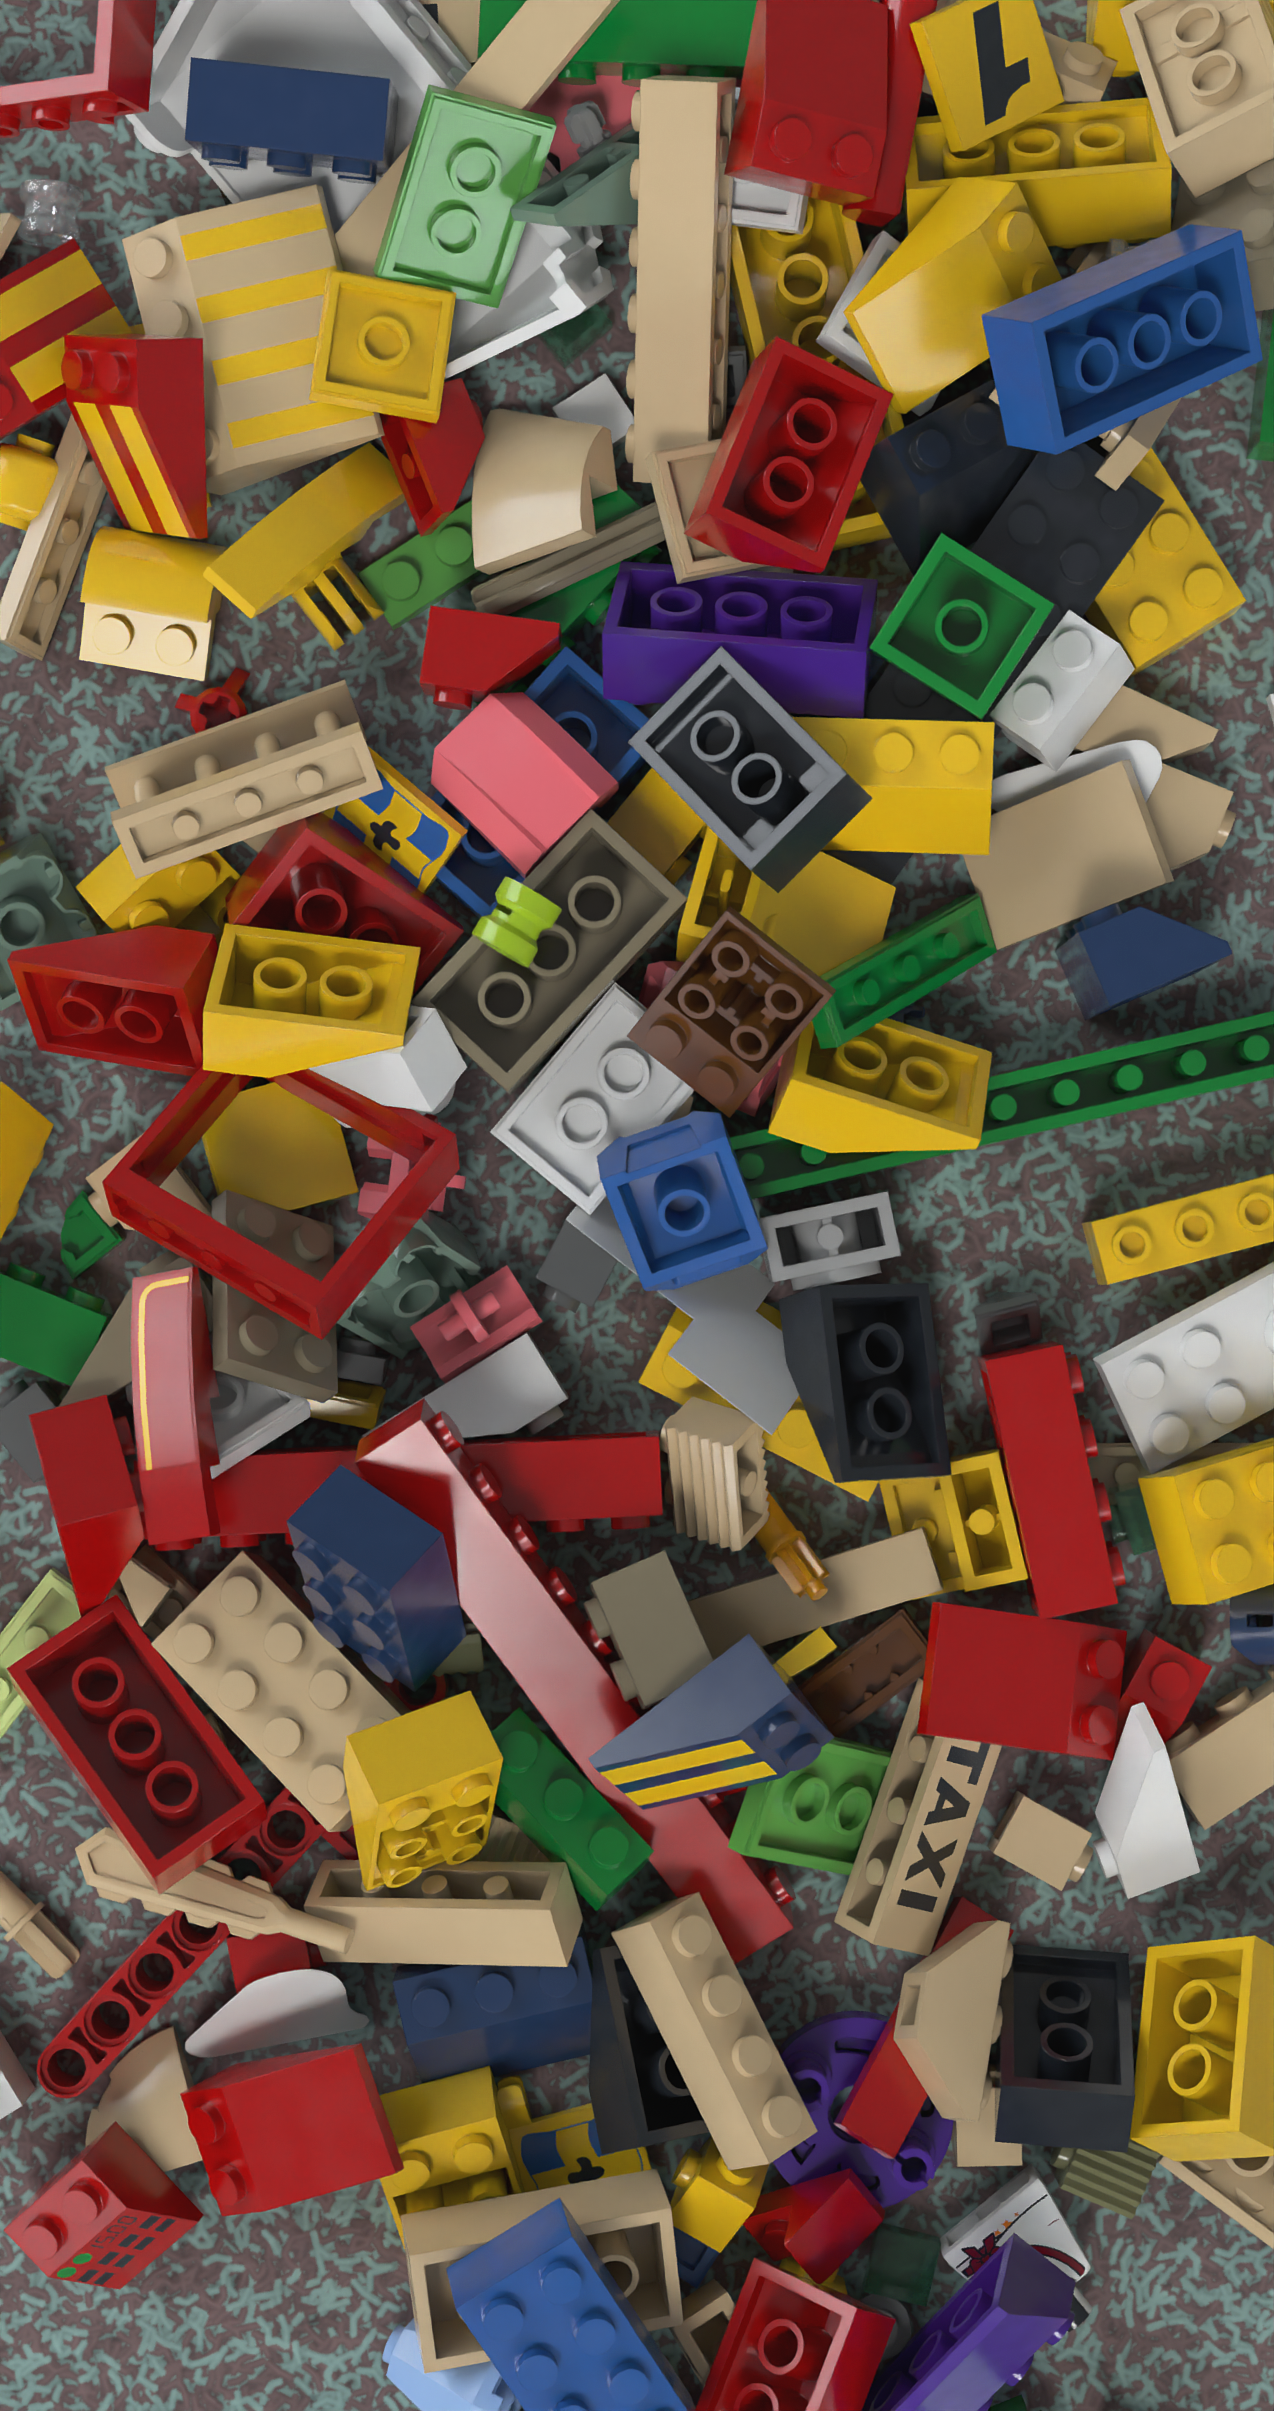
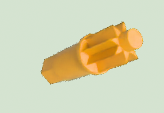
M769 1492L766 1501L769 1502L767 1511L770 1512L768 1521L754 1537L766 1552L765 1557L768 1562L774 1565L794 1595H798L801 1598L807 1593L812 1601H816L827 1593L828 1589L824 1585L823 1579L829 1576L830 1573L806 1542V1537L802 1531L796 1530Z

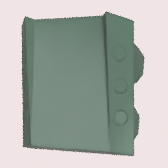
M41 832L26 836L16 844L0 852V1011H3L21 1000L7 961L12 951L101 935Z
M427 1209L337 1323L396 1357L403 1359L410 1350L421 1346L410 1326L450 1302L449 1296L460 1289L464 1293L483 1281V1277L479 1273L481 1265L475 1246L453 1222L450 1224Z

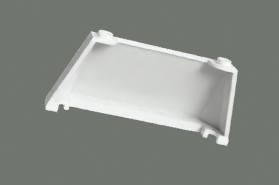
M180 0L153 48L149 112L125 116L133 124L136 137L147 149L170 157H181L191 153L233 204L315 184L322 186L335 235L384 174L377 173L376 184H361L338 180V174L332 173V168L313 166L312 177H295L273 173V167L266 166L267 161L248 159V170H230L209 166V161L201 159V154L185 141L191 57L389 78L399 94L393 163L412 141L428 85L453 91L472 66L418 0ZM547 158L537 189L559 174ZM526 222L499 308L455 299L444 380L578 316L606 298L614 288L610 271L598 264L595 249L603 242L600 225L557 227Z

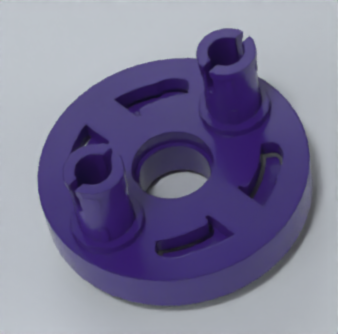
M841 2011L828 2014L802 2026L777 2050L818 2131L794 2147L802 2159L801 2162L792 2150H789L773 2161L780 2174L791 2186L851 2168L866 2187L874 2185L876 2183L875 2176L879 2177V2183L868 2190L881 2206L886 2208L908 2198L916 2191L926 2188L929 2185L927 2181L930 2178H934L935 2172L947 2152L954 2120L942 2118L934 2104L933 2110L929 2114H921L919 2111L895 2159L885 2158L833 2124L835 2120L831 2115V2105L835 2096L841 2090L854 2086L870 2056L858 2051L835 2050V2042L837 2041L838 2048H857L872 2052L890 2017L868 2011ZM927 2096L921 2107L922 2111L930 2110L931 2108L929 2096Z

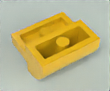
M109 526L100 527L89 551L82 584L80 602L85 603L79 660L205 681L210 669L215 618L221 607L222 593L202 575L208 565L226 551L228 547Z
M1000 1449L977 1451L950 1457L952 1472L950 1476L879 1481L891 1535L894 1536L924 1526L944 1585L943 1590L915 1599L963 1589L967 1592L1025 1580L1030 1577V1574L1027 1573L1025 1556L1017 1527V1517L1013 1509L1012 1496Z

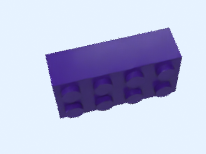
M621 561L602 632L603 699L624 700L635 705L649 703L665 704L722 646L788 713L819 715L823 718H863L873 652L869 647L875 639L878 579L746 570L677 584L672 565Z

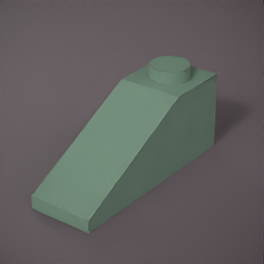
M631 122L510 208L513 220L557 227L638 224V200H634L631 195L630 173L634 160L639 159L640 132L634 131Z

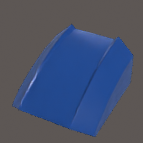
M692 1111L688 1116L627 1137L619 1136L597 1155L601 1183L645 1291L674 1290L747 1265L768 1250L757 1213L721 1113Z

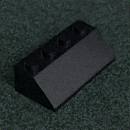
M994 379L893 433L872 448L860 481L913 576L917 573L941 533L963 547L976 542L1039 453V451L1007 445L1000 406L989 398L996 387ZM1097 436L1083 442L1106 458V449L1100 446L1103 441L1101 437Z

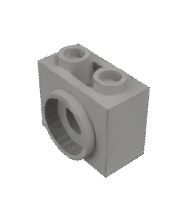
M888 1191L759 1218L768 1246V1250L763 1252L769 1282L791 1279L793 1291L882 1273L879 1260L901 1256Z

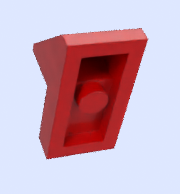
M849 2168L760 2195L755 2209L743 2225L774 2262L793 2256L816 2284H821L839 2268L883 2221L885 2209L853 2170Z

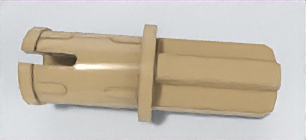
M0 1870V1926L7 1932L3 1938L7 1942L13 1938L51 1978H60L78 1961L81 1956L80 1950L41 1911L45 1905L41 1901L35 1905Z

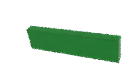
M979 894L959 896L821 975L820 978L832 986L836 992L812 1019L820 1048L826 1049L841 1046L997 953Z

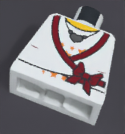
M1032 2163L938 2239L944 2259L966 2280H969L1013 2233L1017 2234L1076 2282L1086 2275L1091 2268L1082 2248ZM1076 2286L1071 2305V2311L1075 2313V2317L1067 2332L1072 2331L1083 2323L1092 2311V2306Z

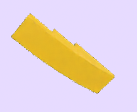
M370 442L298 490L254 525L208 565L202 576L250 619L256 617L318 578L329 559L360 541L375 520L398 507L406 500L391 462Z

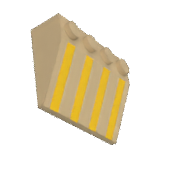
M315 184L175 217L122 239L145 334L203 338L206 487L208 493L228 494L385 435L378 412L309 400L328 268L343 271L322 186Z

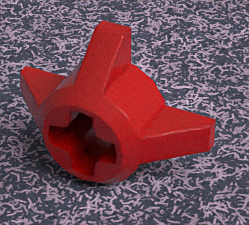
M236 667L223 687L209 688L197 697L181 693L175 708L190 714L191 725L196 733L227 723L232 716L238 719L249 715L248 708L240 697L250 673Z

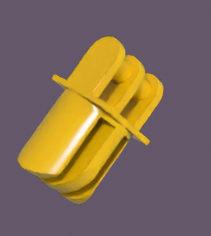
M341 553L329 559L318 578L291 594L293 600L298 603L334 651L345 643L310 597L320 592L354 636L364 629L358 617L331 583L338 575L374 621L385 613L345 562Z

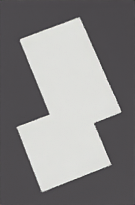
M607 1196L591 1215L587 1214L577 1205L566 1220L638 1276ZM747 1264L674 1290H658L660 1294L693 1319L668 1355L772 1435L799 1396L786 1364L782 1331L756 1312L775 1283L769 1282L765 1275L751 1264Z

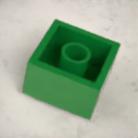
M941 533L869 648L879 657L982 721L1055 604Z

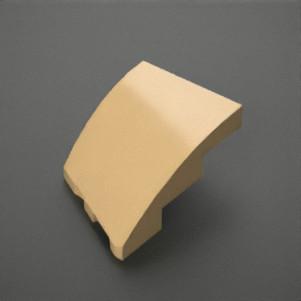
M501 408L490 410L483 427L485 439L476 457L473 476L472 542L475 569L491 575L596 537L592 499L618 490L611 430L604 426Z

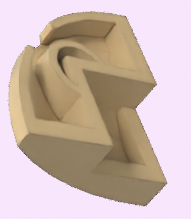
M175 2025L144 2039L132 2048L109 2074L111 2081L103 2093L99 2105L91 2110L86 2134V2147L116 2121L163 2172L202 2160L196 2139L189 2129L188 2116L180 2093L193 2087L194 2083Z

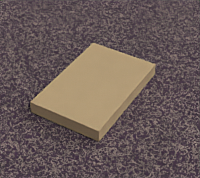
M1121 760L991 815L989 855L962 854L975 891L981 899L997 950L1010 947L1083 918L1112 904L1121 903L1174 882L1130 760Z

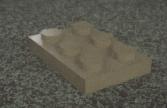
M229 1190L223 1191L212 1201L213 1219L317 1280L322 1281L334 1266L333 1226ZM212 1275L213 1370L320 1403H325L338 1393L336 1324L325 1338L321 1340Z

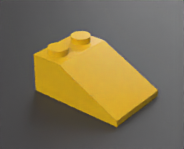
M958 177L846 307L843 313L883 389L894 394L890 402L896 413L906 414L990 357L982 314L1062 280L1017 182Z
M225 924L203 1010V1070L271 1078L403 1046L421 947Z
M889 1018L884 1019L839 1047L821 1049L811 1021L783 1054L768 1133L829 1153L977 1149L982 1135L992 1052Z

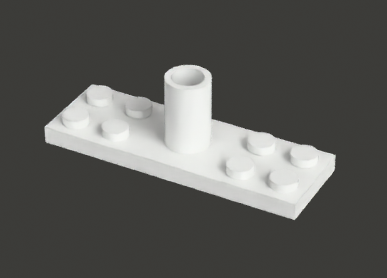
M1274 1262L1093 1358L1140 1462L1149 1473L1153 1474L1274 1408Z

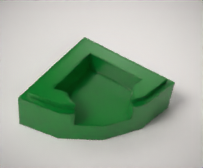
M85 1190L67 1208L61 1231V1258L72 1280H76L125 1241L114 1226L110 1227L96 1212L88 1200L90 1195Z

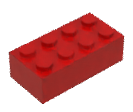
M1048 1341L977 1356L996 1447L1001 1450L1012 1496L1013 1509L1017 1517V1527L1025 1556L1027 1573L1030 1574V1577L1025 1579L1030 1606L1040 1619H1046L1118 1604L1115 1587L1126 1584L1125 1574L1118 1547H1113L1111 1540L1105 1541L1101 1523L1111 1521L1112 1515L1104 1482L1099 1483L1097 1477L1091 1478L1087 1458L1097 1457L1098 1449L1090 1418L1085 1419L1084 1414L1078 1415L1074 1394L1084 1392V1383L1077 1355H1071V1352H1064V1347L1060 1343Z
M117 1594L7 1668L17 1693L159 1895L267 1819L264 1799L161 1655L151 1645L150 1640Z

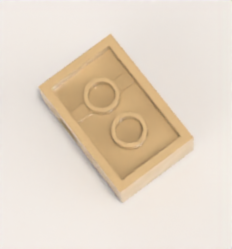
M1136 0L1120 9L1166 154L1195 198L1274 158V13L1269 0Z

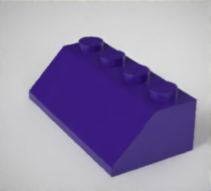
M1013 2233L914 2335L903 2350L894 2356L874 2377L862 2411H988L992 2404L994 2393L1004 2383L1011 2387L1017 2384L1030 2368L1034 2353L1045 2342L1051 2346L1055 2345L1069 2330L1075 2317V2313L1071 2311L1076 2281L1017 2234Z

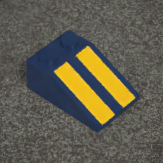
M747 1634L588 1759L599 1773L642 1810L781 1779L791 1771H797L810 1765L819 1756L822 1747L832 1740L834 1736L793 1679L750 1634Z

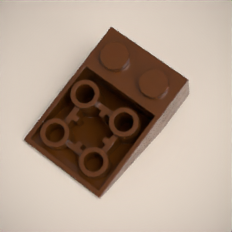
M729 906L635 1024L627 1037L730 1118L833 996L836 990Z

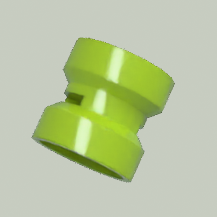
M505 876L495 893L497 906L491 914L480 918L471 934L507 958L529 968L538 952L536 941L541 931L553 927L562 909L527 886Z

